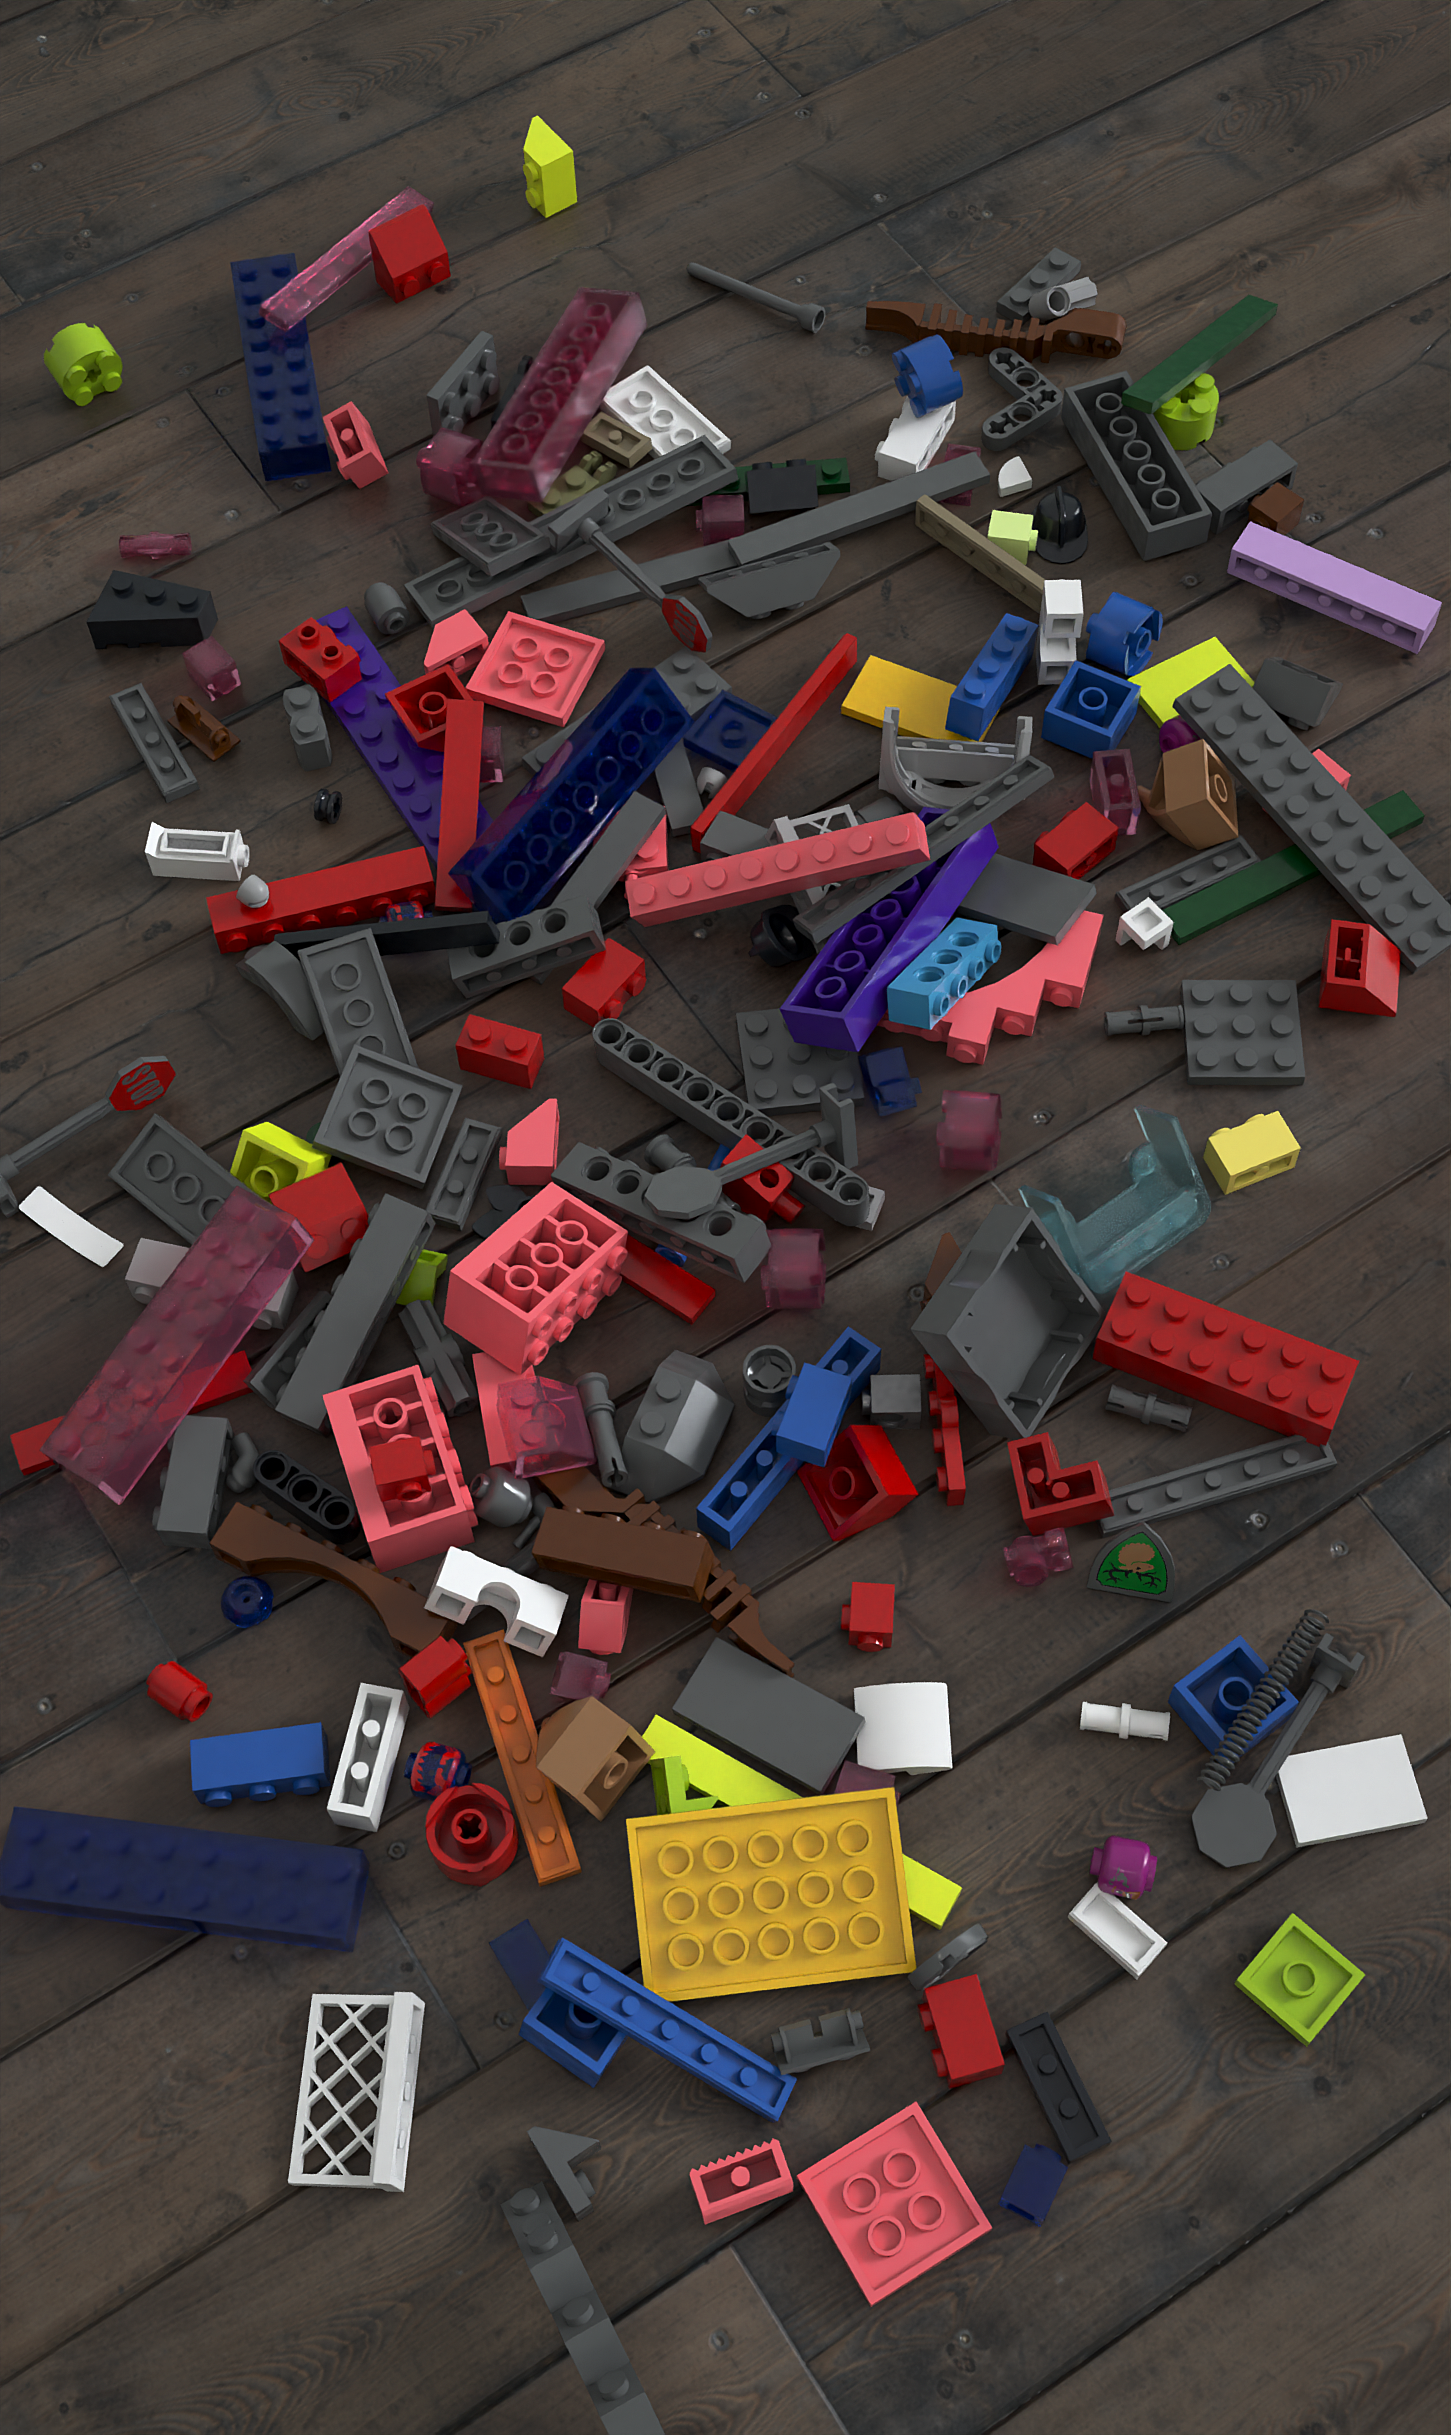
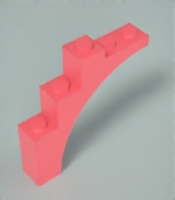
M1084 910L1058 946L1047 942L1044 948L1021 969L996 983L966 992L964 997L960 998L948 1011L947 1015L942 1017L931 1030L889 1021L888 1009L877 1026L885 1027L887 1030L895 1033L905 1032L918 1035L932 1042H946V1056L953 1057L962 1063L973 1062L983 1065L994 1028L1002 1029L1012 1035L1032 1036L1042 1000L1052 1002L1061 1007L1070 1006L1079 1009L1099 941L1104 915Z

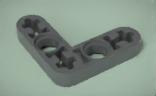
M998 348L990 353L988 362L989 375L1017 399L1011 405L988 418L982 426V444L989 450L1001 451L1057 417L1061 412L1063 396L1062 392L1012 349ZM1020 380H1029L1033 383V385L1029 387H1023L1018 385L1017 382ZM1024 414L1029 416L1030 420L1021 422L1014 419V416Z

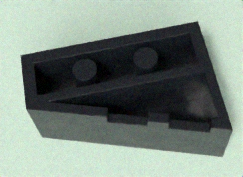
M113 570L87 620V625L96 650L107 649V644H127L128 648H140V643L160 642L161 647L206 645L218 621L211 591Z

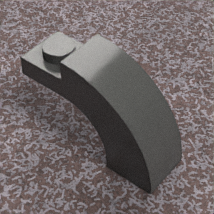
M276 941L271 942L269 945L263 944L262 946L254 947L245 954L244 959L235 965L243 978L258 985L273 998L285 1013L295 1031L312 1041L324 1032L301 962L285 947Z

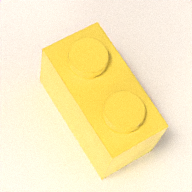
M1276 1111L1266 1116L1264 1114L1255 1115L1243 1125L1232 1129L1222 1128L1217 1130L1208 1138L1203 1158L1226 1195L1294 1168L1301 1147L1279 1111Z

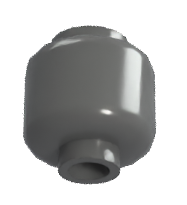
M500 1466L489 1468L484 1473L477 1474L469 1487L475 1508L473 1509L474 1513L500 1528H507L521 1523L528 1516L533 1505L529 1483Z

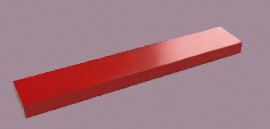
M447 699L435 910L472 913L484 701Z
M245 1350L10 1435L21 1472L24 1476L178 1420V1415H191L254 1392L243 1382L252 1371Z

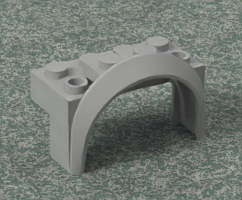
M885 706L878 789L894 794L903 805L916 814H919L923 807L952 809L1023 758L1030 755L1032 717L1019 716L1017 718L1015 744L898 736L900 709L898 707ZM913 780H916L915 789L912 788ZM945 780H957L963 785L972 787L948 788L935 784L943 783Z

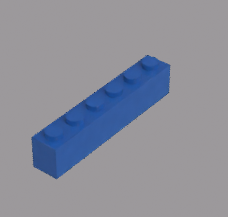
M848 1326L816 1364L817 1367L852 1377V1392L846 1410L869 1384L870 1375H876L879 1372L881 1348ZM787 1399L778 1411L785 1412L790 1400ZM778 1411L696 1508L697 1527L730 1551L804 1463L802 1460L776 1452V1436L771 1435V1431Z

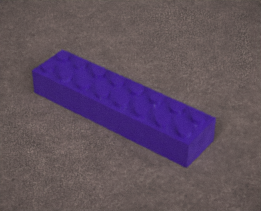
M923 807L918 817L926 827L950 809ZM991 823L833 933L780 1008V1012L795 1043L859 1052L888 1009L887 987L940 934L999 848Z

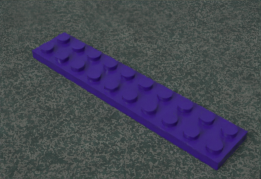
M346 606L316 621L322 626L327 625L340 642L345 646L350 645L356 650L361 660L359 666L362 680L330 703L324 697L322 698L419 844L424 846L427 856L437 870L444 752L417 746L385 698V693L401 685ZM479 799L474 876L513 857L511 846Z

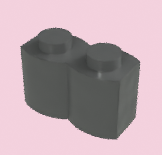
M311 685L285 690L283 705L299 765L306 772L331 766L332 750L316 690Z

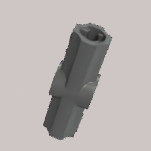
M418 1299L407 1304L405 1309L398 1315L414 1347L413 1352L425 1378H432L437 1396L449 1417H462L472 1412L480 1404L479 1395L464 1368L465 1362L451 1333H446L441 1319L430 1300L421 1301Z

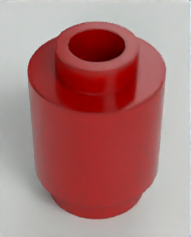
M170 1661L165 1665L163 1663L157 1665L148 1676L146 1682L149 1686L147 1696L180 1720L187 1719L190 1722H195L205 1713L213 1698V1694L207 1690L206 1683L175 1661Z

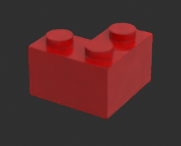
M1048 1432L1007 1442L1023 1520L1033 1536L1114 1516L1106 1477L1097 1460L1061 1469L1057 1449Z

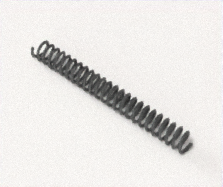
M1314 1609L1304 1611V1616L1299 1619L1300 1623L1295 1625L1296 1630H1292L1291 1637H1287V1643L1282 1645L1281 1651H1278V1657L1273 1659V1664L1268 1667L1269 1671L1264 1673L1265 1678L1260 1679V1685L1255 1687L1256 1692L1251 1693V1699L1246 1701L1247 1706H1243L1241 1708L1242 1713L1237 1714L1238 1720L1232 1722L1233 1727L1228 1728L1229 1734L1223 1736L1224 1741L1219 1742V1748L1214 1750L1215 1755L1210 1756V1762L1205 1764L1206 1769L1201 1770V1777H1197V1781L1203 1780L1210 1788L1221 1791V1787L1217 1782L1221 1784L1226 1783L1223 1776H1230L1228 1769H1235L1231 1761H1240L1236 1754L1244 1755L1241 1747H1249L1245 1740L1253 1741V1736L1250 1733H1258L1255 1726L1262 1727V1722L1259 1719L1266 1720L1267 1716L1264 1712L1271 1713V1708L1268 1705L1275 1706L1276 1702L1273 1698L1280 1699V1694L1277 1691L1285 1692L1283 1685H1289L1287 1678H1293L1292 1671H1298L1296 1664L1303 1663L1300 1657H1307L1305 1650L1312 1649L1310 1644L1316 1643L1314 1637H1319V1630L1325 1629L1321 1621L1308 1616V1613L1317 1614L1326 1623H1329V1619L1325 1614ZM1295 1633H1297L1301 1638L1295 1637ZM1293 1640L1297 1645L1290 1643V1641ZM1275 1667L1278 1670V1672H1275L1272 1669ZM1271 1674L1274 1679L1268 1678V1675ZM1264 1681H1266L1271 1687L1264 1685ZM1262 1688L1265 1693L1259 1692V1689ZM1255 1695H1258L1262 1701L1255 1699ZM1253 1702L1256 1707L1251 1706L1250 1703ZM1249 1709L1253 1715L1246 1713L1245 1710ZM1241 1716H1244L1247 1721L1241 1720ZM1240 1723L1244 1729L1237 1727L1236 1724ZM1232 1730H1235L1241 1737L1232 1734ZM1230 1737L1236 1744L1229 1742L1227 1738ZM1223 1745H1226L1230 1750L1224 1749ZM1218 1752H1222L1227 1758L1219 1756ZM1217 1759L1222 1765L1215 1763L1213 1760ZM1209 1766H1212L1217 1772L1210 1770ZM1208 1773L1214 1780L1205 1777L1204 1774Z

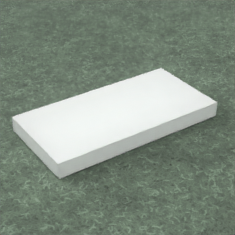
M648 365L596 396V405L608 416L651 438L653 449L648 453L654 459L703 435L722 454L731 449V440Z

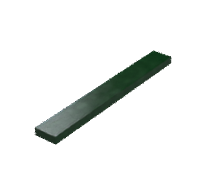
M1247 295L1122 393L1121 404L1151 415L1276 315L1278 304Z
M1404 790L1364 809L1390 839L1422 824L1425 817ZM1294 844L1162 911L1174 922L1171 936L1178 945H1181L1322 873L1301 849Z

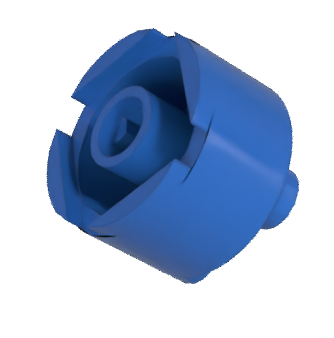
M940 335L929 336L892 353L893 363L900 375L895 377L896 387L902 397L907 395L910 399V406L916 418L944 407L963 396V385L959 370L953 372L949 361L953 360L954 357Z
M1113 592L1100 613H1093L1087 623L1086 632L1090 634L1086 658L1124 675L1135 676L1139 674L1153 654V652L1148 650L1152 639L1159 640L1163 623L1161 612L1151 606Z

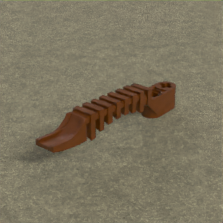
M868 301L865 330L898 333L908 338L912 343H916L929 336L940 335L950 351L956 350L959 351V355L967 356L968 352H975V356L983 357L984 354H990L995 349L1009 348L1030 363L1040 355L1042 363H1049L1051 354L1056 351L1104 359L1115 358L1122 350L1127 328L1125 319L1119 314L1084 308L1071 309L1066 316L1047 324V326L1039 325L1040 319L1031 318L1028 332L1021 331L1022 320L1014 319L1012 330H1004L1006 320L997 319L995 329L988 328L989 318L981 317L979 327L972 326L973 315L965 314L962 325H956L957 310L949 309L946 323H941L942 304L934 303L930 321H922L926 304L901 301Z
M563 1449L532 1475L537 1487L542 1493H546L557 1509H561L562 1506H572L582 1510L586 1515L601 1517L602 1514H612L622 1518L625 1523L640 1525L642 1522H651L660 1525L665 1531L679 1534L682 1530H686L683 1527L679 1531L676 1528V1521L669 1514L664 1517L661 1514V1507L654 1500L650 1504H645L644 1494L638 1488L625 1499L615 1498L567 1449ZM714 1556L703 1593L705 1598L702 1608L713 1616L711 1627L719 1633L728 1626L732 1631L728 1638L740 1650L793 1678L795 1674L791 1671L795 1663L771 1644L760 1628L759 1602L752 1597V1590L745 1583L740 1586L737 1583L736 1575L730 1569L724 1572L721 1569L720 1560Z

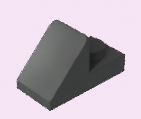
M537 2126L528 2130L527 2133L578 2222L594 2212L589 2198L594 2196L596 2192L582 2169L576 2173H573L571 2169L601 2150L599 2140Z

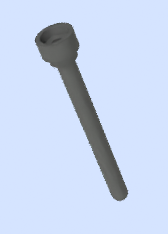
M692 262L687 265L686 270L689 275L797 318V322L801 324L803 329L817 333L824 323L826 310L822 306L814 303L801 306Z

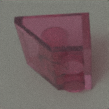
M541 1376L498 1384L496 1408L515 1479L596 1464L597 1459L577 1387Z

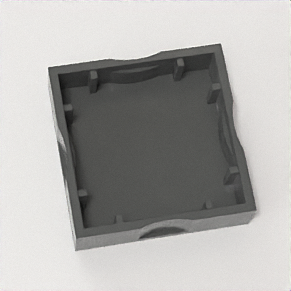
M995 1204L910 1330L990 1435L1018 1440L1031 1436L1055 1399L1065 1376L1081 1359L1101 1328L1107 1314L1082 1278L1075 1274L1068 1266L1059 1245L1033 1208Z

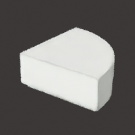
M1019 456L1009 460L1001 468L998 477V493L1000 497L1032 488V478Z

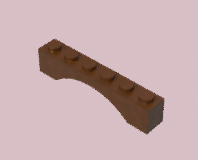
M236 1502L209 1543L218 1560L252 1577L270 1573H301L322 1577L342 1585L359 1596L378 1615L389 1632L395 1650L410 1658L415 1656L439 1635L448 1642L458 1627L456 1621L425 1609L428 1598L415 1592L416 1588L408 1581L400 1577H394L391 1580L379 1574L380 1570L365 1559L359 1558L357 1562L344 1556L343 1550L335 1544L323 1540L320 1544L308 1538V1533L296 1524L287 1522L284 1526L272 1520L273 1516L258 1505L252 1504L249 1508Z

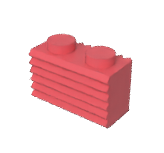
M772 2138L770 2144L763 2142L761 2147L754 2145L752 2151L746 2148L743 2154L737 2151L735 2157L728 2155L725 2161L719 2158L717 2164L710 2161L708 2167L701 2165L698 2171L692 2168L689 2174L691 2186L705 2225L793 2192V2180L780 2143Z

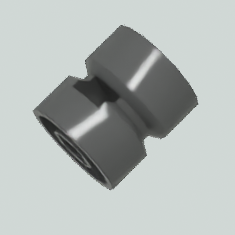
M763 1345L751 1351L744 1360L743 1396L746 1405L753 1412L761 1416L773 1417L787 1400L785 1395L792 1375H796L795 1361L787 1350L777 1345Z

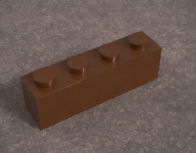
M562 1506L561 1509L546 1507L531 1552L539 1567L543 1570L700 1603L715 1556L708 1540L697 1532L682 1530L679 1534L665 1531L660 1525L651 1522H642L640 1525L625 1523L622 1518L612 1514H602L601 1517L586 1515L582 1510L572 1506Z

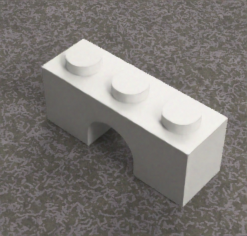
M1044 580L1036 644L1038 685L1061 684L1073 663L1077 660L1076 638H1080L1084 614L1081 580Z
M450 1546L438 1569L424 1608L464 1625L473 1607L477 1605L493 1606L504 1615L507 1621V1631L503 1641L543 1657L557 1634L569 1595L555 1590L550 1585L539 1583L517 1574L509 1568L500 1567L476 1557L471 1552L462 1551Z

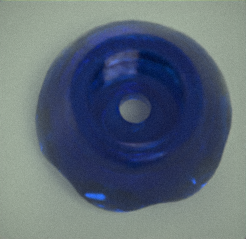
M239 1577L233 1580L222 1594V1613L226 1619L238 1627L248 1628L256 1626L270 1616L274 1593L271 1587L258 1577ZM245 1598H250L248 1603L243 1602Z

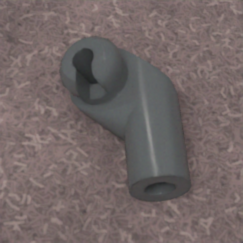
M247 1432L240 1433L231 1440V1445L239 1459L232 1468V1472L227 1476L226 1483L230 1490L236 1493H241L246 1488H251L256 1482L253 1466L260 1454Z

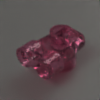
M1063 1527L1045 1531V1535L1036 1538L1020 1536L1013 1541L1012 1545L1003 1548L1010 1577L1014 1576L1015 1581L1021 1586L1033 1587L1043 1583L1048 1577V1570L1055 1569V1572L1074 1568Z

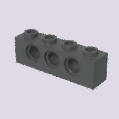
M584 894L541 910L532 911L522 917L496 924L500 931L499 944L447 949L452 980L467 999L606 950L598 913L587 895Z

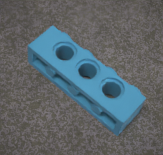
M956 917L887 987L889 1021L931 1030L942 1017L947 1015L956 1002L964 997L965 993L976 981L980 980L983 974L998 961L1001 954V942L998 940L997 925Z

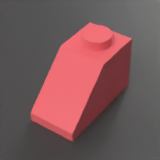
M466 609L435 625L424 660L425 674L449 664L458 677L478 666L489 646L488 636Z
M548 1099L508 1131L507 1147H500L499 1167L500 1170H506L509 1185H548L553 1182L550 1175L557 1167L560 1121L557 1099Z
M589 1579L581 1600L579 1649H588L598 1655H608L613 1652L621 1653L627 1634L633 1588Z

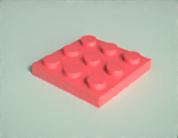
M508 611L465 689L473 700L484 701L486 704L564 728L605 651V640Z
M917 2101L797 2175L798 2182L870 2307L992 2230L991 2224Z

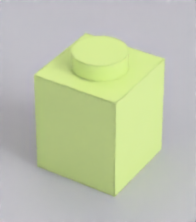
M992 510L987 539L1026 565L1028 552L1036 550L1038 530H1032L1033 515Z

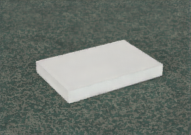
M1401 1734L1290 1755L1276 1775L1296 1848L1422 1824L1428 1819Z

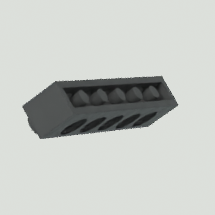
M578 1142L550 1175L554 1184L619 1226L741 1282H746L772 1249L766 1232V1225L761 1219L753 1214H741L721 1200L717 1201L713 1210L691 1219L658 1216L645 1202L644 1195L653 1176L660 1173L651 1174L646 1172L630 1160L622 1161L611 1156L601 1147L596 1146L592 1148Z

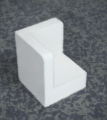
M1148 897L1120 916L1115 940L1122 946L1133 939L1143 950L1155 943L1163 950L1169 945L1174 922Z

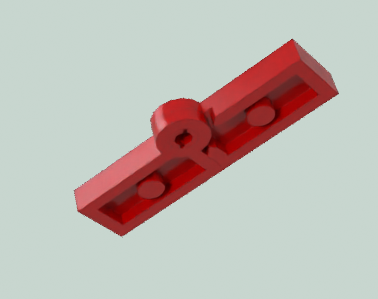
M923 1354L925 1379L932 1378L934 1390L927 1392L929 1416H937L938 1425L937 1429H932L934 1454L941 1453L942 1467H936L938 1492L945 1491L947 1506L964 1505L966 1485L959 1435L957 1398L954 1396V1386L931 1356Z

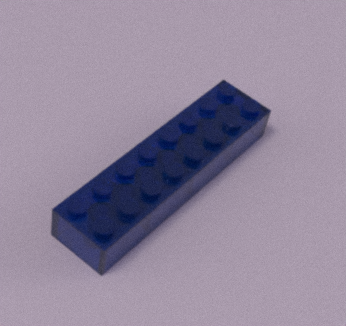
M295 253L230 262L258 452L265 481L332 471Z
M630 668L448 872L450 877L480 912H489L495 924L529 914L626 803L633 792L640 787L694 725L695 721L655 668Z
M14 1806L0 1860V1903L5 1908L353 1952L370 1863L361 1849Z

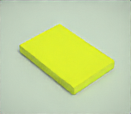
M1216 637L1127 679V681L1141 686L1139 704L1159 728H1161L1165 721L1179 715L1172 707L1177 697L1228 664H1231L1252 688L1255 683Z

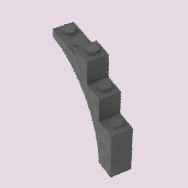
M541 2181L531 2188L520 2190L511 2199L500 2204L608 2435H665L543 2182Z

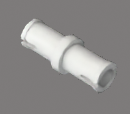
M1083 1702L1080 1730L1087 1729L1119 1733V1738L1128 1739V1735L1168 1741L1170 1712L1162 1713L1131 1709V1704L1122 1703V1707Z

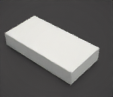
M1097 1883L1068 1915V1918L1136 1979L1140 1977L1167 1945V1942L1118 1898L1112 1894L1102 1892Z

